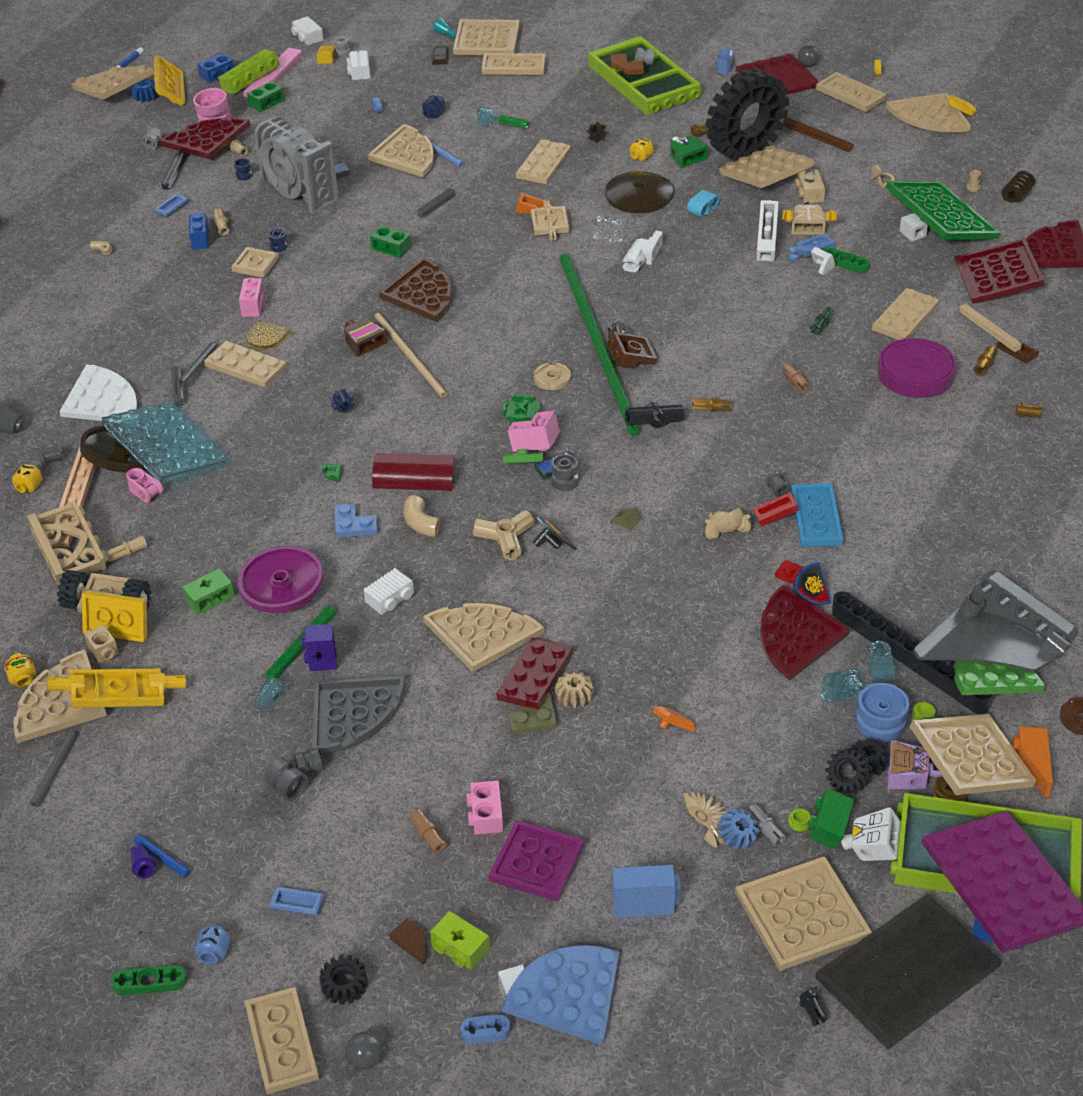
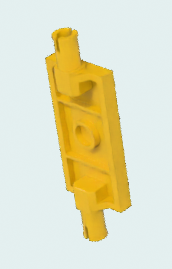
M161 669L69 670L68 677H47V692L68 691L71 698V708L164 706L163 691L165 689H185L186 676L165 675V673H161Z

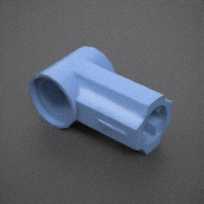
M724 47L717 56V72L720 74H727L731 71L733 51L728 47Z

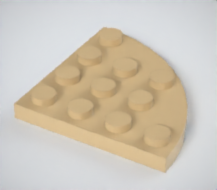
M146 65L123 68L112 67L108 71L86 78L80 77L71 85L75 91L104 100L153 75L154 70L151 67H146Z
M947 93L886 102V109L893 116L920 129L950 133H962L971 130V125L961 111L952 107L947 102V99L950 97Z
M403 124L368 154V160L424 177L433 164V147L426 135L423 136L416 128Z
M468 603L463 604V607L441 608L423 616L424 623L472 673L530 642L532 638H537L544 634V627L526 614L522 616L512 612V608L494 604Z
M85 649L59 660L60 664L49 671L45 669L27 687L18 702L19 708L16 717H14V733L17 744L107 716L105 707L71 708V698L68 691L47 692V677H68L69 670L92 669Z

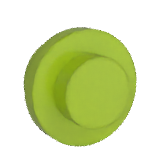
M795 809L788 817V824L795 831H807L811 815L805 809Z

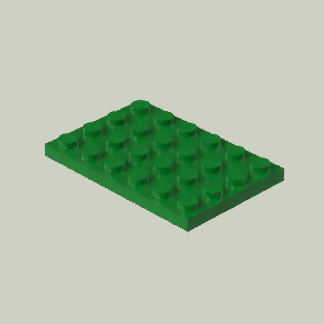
M887 181L885 188L891 192V195L897 197L903 205H906L912 213L920 217L922 222L929 225L930 229L937 232L940 238L945 241H963L964 239L974 241L977 239L990 240L998 239L1001 234L940 181Z

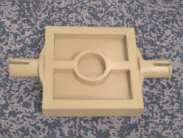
M547 199V204L546 200L543 201L544 207L531 209L535 236L549 234V239L551 241L554 239L555 241L557 239L556 234L569 233L565 206H550V201Z

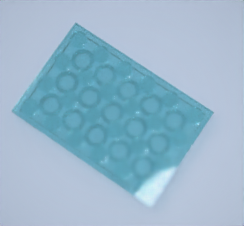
M171 401L102 417V425L160 483L223 468L231 464V458Z

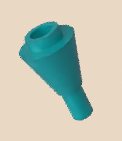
M442 18L434 22V32L456 38L457 33Z

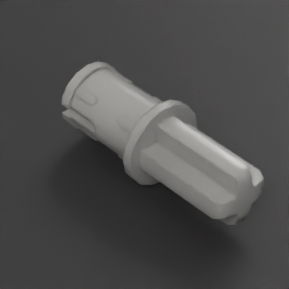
M750 805L745 812L746 815L752 813L751 819L758 821L756 826L759 829V833H763L774 847L779 845L777 841L780 843L785 841L786 836L774 825L772 818H768L757 805Z

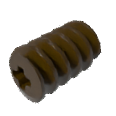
M1019 171L1002 189L1003 199L1011 203L1020 202L1035 186L1034 176L1028 171Z

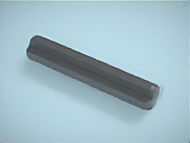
M448 188L417 210V215L424 218L455 197V190Z
M173 366L171 372L174 401L176 406H183L185 404L184 386L178 383L182 376V370L180 366Z

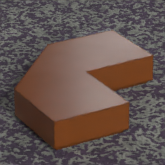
M611 54L612 68L616 70L619 68L627 75L644 74L643 61L627 62L626 54Z

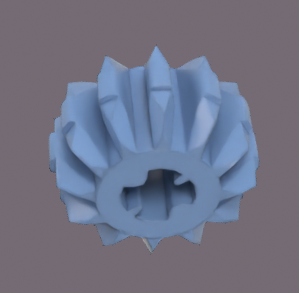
M733 808L720 817L717 829L721 832L718 838L726 840L724 846L731 844L733 850L738 848L744 850L756 841L759 829L755 826L758 821L751 819L752 813L746 815L743 808L738 811Z

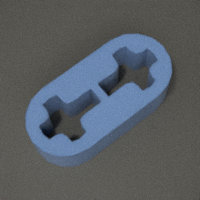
M499 1014L470 1017L465 1019L460 1027L462 1039L469 1044L502 1041L508 1038L511 1030L509 1019ZM497 1024H501L502 1031H496ZM470 1027H475V1034H470Z

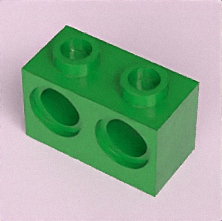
M272 81L247 93L248 105L260 113L285 101L283 87Z
M381 225L370 235L371 249L401 258L412 248L410 234Z

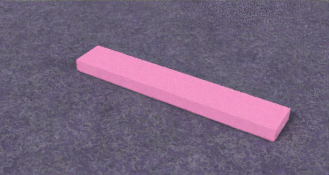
M288 48L278 57L280 66L254 81L243 92L244 97H247L248 92L270 81L275 83L302 56V50Z

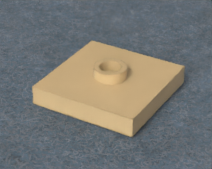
M246 247L231 266L232 272L264 278L278 260V253Z

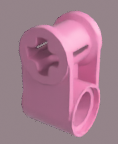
M133 468L127 472L129 491L145 503H149L152 497L164 492L159 480L153 478L142 469Z

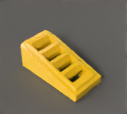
M320 46L317 51V63L333 64L336 46Z

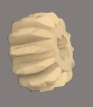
M575 671L572 674L565 672L563 677H558L555 686V693L559 703L564 702L565 707L572 704L574 709L577 704L584 707L585 702H590L594 692L590 677L585 676L583 672L580 674H576Z

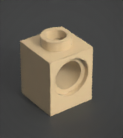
M105 625L84 634L88 649L98 663L110 660L119 654L116 641Z

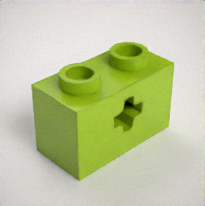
M451 911L430 931L434 950L439 954H447L460 967L465 966L472 970L490 950L489 935Z

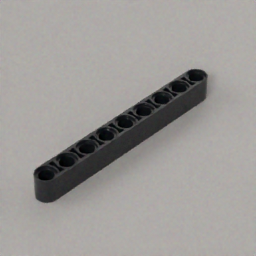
M840 591L834 594L832 615L972 712L985 714L990 710L993 694L962 695L954 680V663L949 660H919L913 650L921 641L850 593Z

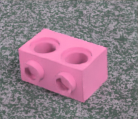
M244 278L239 297L241 316H260L264 299L262 278Z
M499 781L470 783L471 793H466L467 807H472V811L468 812L469 826H474V835L503 832Z

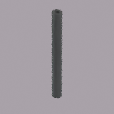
M210 342L178 380L179 385H185L204 360L216 348L214 342Z
M68 732L30 802L31 806L39 807L76 739V733Z

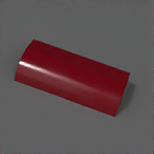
M375 453L372 470V488L452 491L456 471L455 456Z

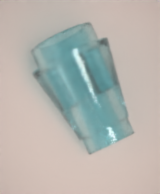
M274 677L265 680L253 702L255 707L264 711L283 695L285 687L282 682Z

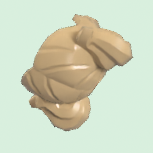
M739 508L729 513L725 511L711 512L709 519L705 520L707 524L705 528L706 537L713 540L719 537L720 532H734L736 529L742 533H747L751 528V522L749 521L751 516L749 514L743 515Z

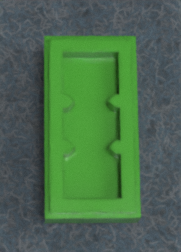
M517 449L516 453H503L504 464L543 461L542 451L528 452V449Z

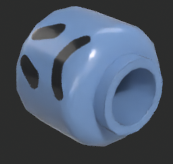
M220 925L207 926L199 931L194 952L201 962L216 964L226 957L230 944L228 932Z

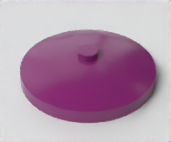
M296 546L273 547L254 555L244 564L238 575V588L244 602L256 610L267 613L287 612L307 604L318 594L324 580L323 569L319 559L306 549Z

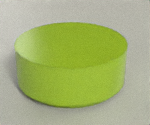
M919 702L913 706L912 716L915 720L935 719L936 709L932 704Z

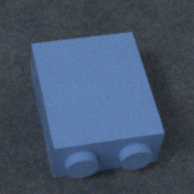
M673 865L612 868L615 918L674 914L675 905H679L678 890H680L679 875H674Z

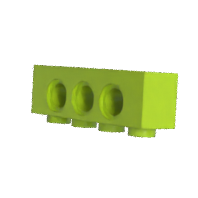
M264 49L218 77L222 90L226 93L235 94L279 67L280 63L276 52Z

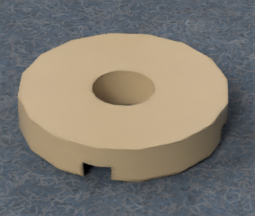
M545 363L535 369L533 379L535 384L542 389L558 390L570 383L571 372L563 364L554 363V365H549V363Z

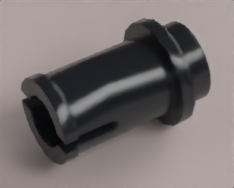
M808 990L799 996V1004L805 1008L813 1026L819 1025V1019L822 1023L828 1020V1016L818 1001L819 995L817 993H814L813 990Z

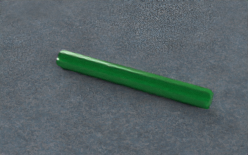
M329 605L326 606L308 626L327 625L336 615L335 609ZM306 629L265 672L267 680L275 682L305 649L302 648V635H306Z

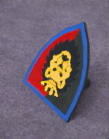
M545 515L536 518L545 526L542 532L533 540L537 547L546 540L557 549L562 543L551 534L553 533L565 544L576 550V547L566 535Z
M820 562L804 566L795 578L793 592L805 601L815 605L832 603Z

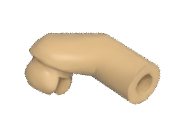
M91 241V250H100L104 255H109L112 252V246L108 242Z

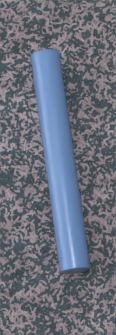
M431 142L434 152L458 167L464 166L463 161Z

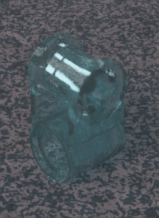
M875 641L870 647L871 656L869 657L871 683H894L895 666L892 661L891 648L884 641Z
M854 669L828 673L823 677L820 695L827 702L857 699L865 685L861 684L860 674Z

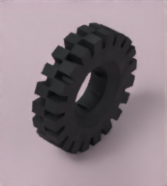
M759 68L745 69L741 71V75L736 73L730 77L732 85L725 82L720 87L724 94L716 93L713 101L717 103V106H710L707 113L712 116L706 119V127L709 129L706 134L707 138L711 140L709 143L718 152L733 161H738L740 157L750 156L755 151L764 150L765 147L769 146L768 140L774 143L778 138L775 130L782 131L785 125L780 119L787 118L789 110L785 107L789 105V97L786 96L788 91L783 86L784 83ZM759 103V112L755 121L747 129L740 130V122L744 112L752 104Z

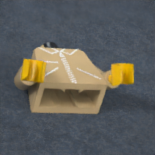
M805 202L803 205H796L794 211L783 210L782 220L787 225H792L791 234H825V226L831 224L833 220H837V211L824 212L820 205H812L810 202Z

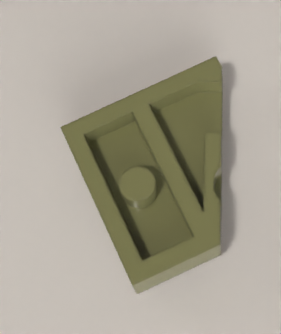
M550 692L539 710L520 706L508 713L512 735L557 728Z

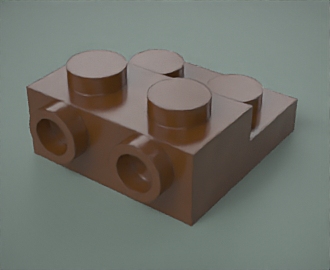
M613 332L611 338L607 341V349L612 351V360L616 361L618 366L636 368L638 362L655 365L657 357L646 336Z

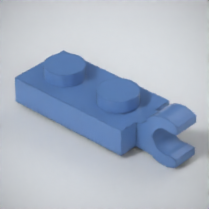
M821 234L797 242L796 246L789 248L792 255H789L788 259L794 261L799 259L801 255L804 257L812 256L811 251L814 247L821 250L827 247L835 248V241L828 235Z

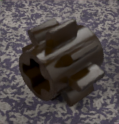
M596 121V124H590L589 130L586 131L590 134L588 139L594 140L596 143L599 140L605 141L604 138L608 134L604 130L606 126L604 124L601 125L598 121Z

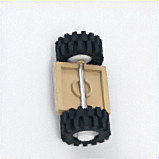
M66 570L59 580V592H57L59 598L57 600L62 608L75 609L82 613V593L85 590L143 598L147 600V608L150 607L151 586L148 581L91 573L89 577L86 572Z

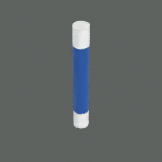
M138 48L115 67H126L144 52L143 48Z

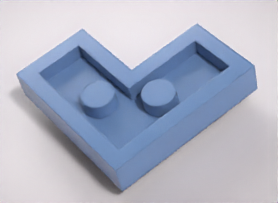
M355 503L335 505L336 538L377 534L376 515L356 517Z

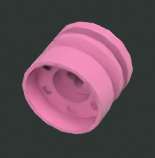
M209 88L200 91L194 96L193 102L198 121L222 118V121L232 119L227 95L222 89Z

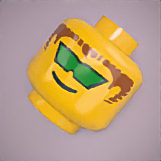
M13 654L4 664L7 679L14 686L24 687L30 685L37 675L33 660L28 655Z

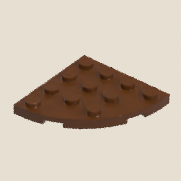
M423 257L379 292V297L437 322L449 307L451 285L446 273L442 272L436 263Z

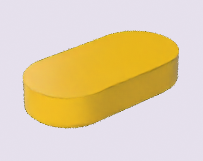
M950 95L947 99V102L952 107L970 116H974L977 111L972 104L954 95Z

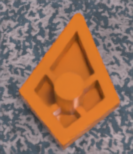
M659 706L654 707L652 711L661 718L659 726L667 729L669 724L692 732L696 729L691 720L673 709Z

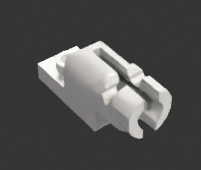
M655 231L649 240L637 239L623 259V262H625L623 269L635 273L643 264L651 265L662 247V232Z

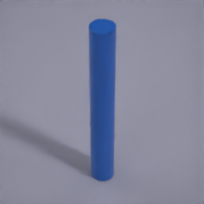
M141 834L135 837L134 842L136 844L143 845L150 854L182 877L186 878L191 874L190 869Z

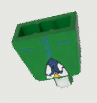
M692 136L680 139L673 137L670 143V155L680 168H684L707 160L708 146Z

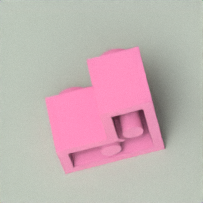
M555 410L536 412L531 421L513 422L507 430L513 452H516L517 449H528V452L531 450L546 451L551 448L560 433Z

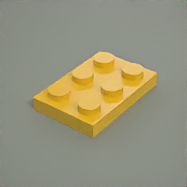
M85 590L82 593L83 633L85 634L105 625L113 638L145 642L147 639V600Z

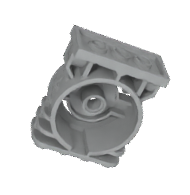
M274 116L256 127L255 139L261 178L264 182L273 186L286 198L295 199L302 196L305 202L308 203V210L312 214L339 201L331 142L326 141L320 144L306 129L297 125L292 126L279 116Z

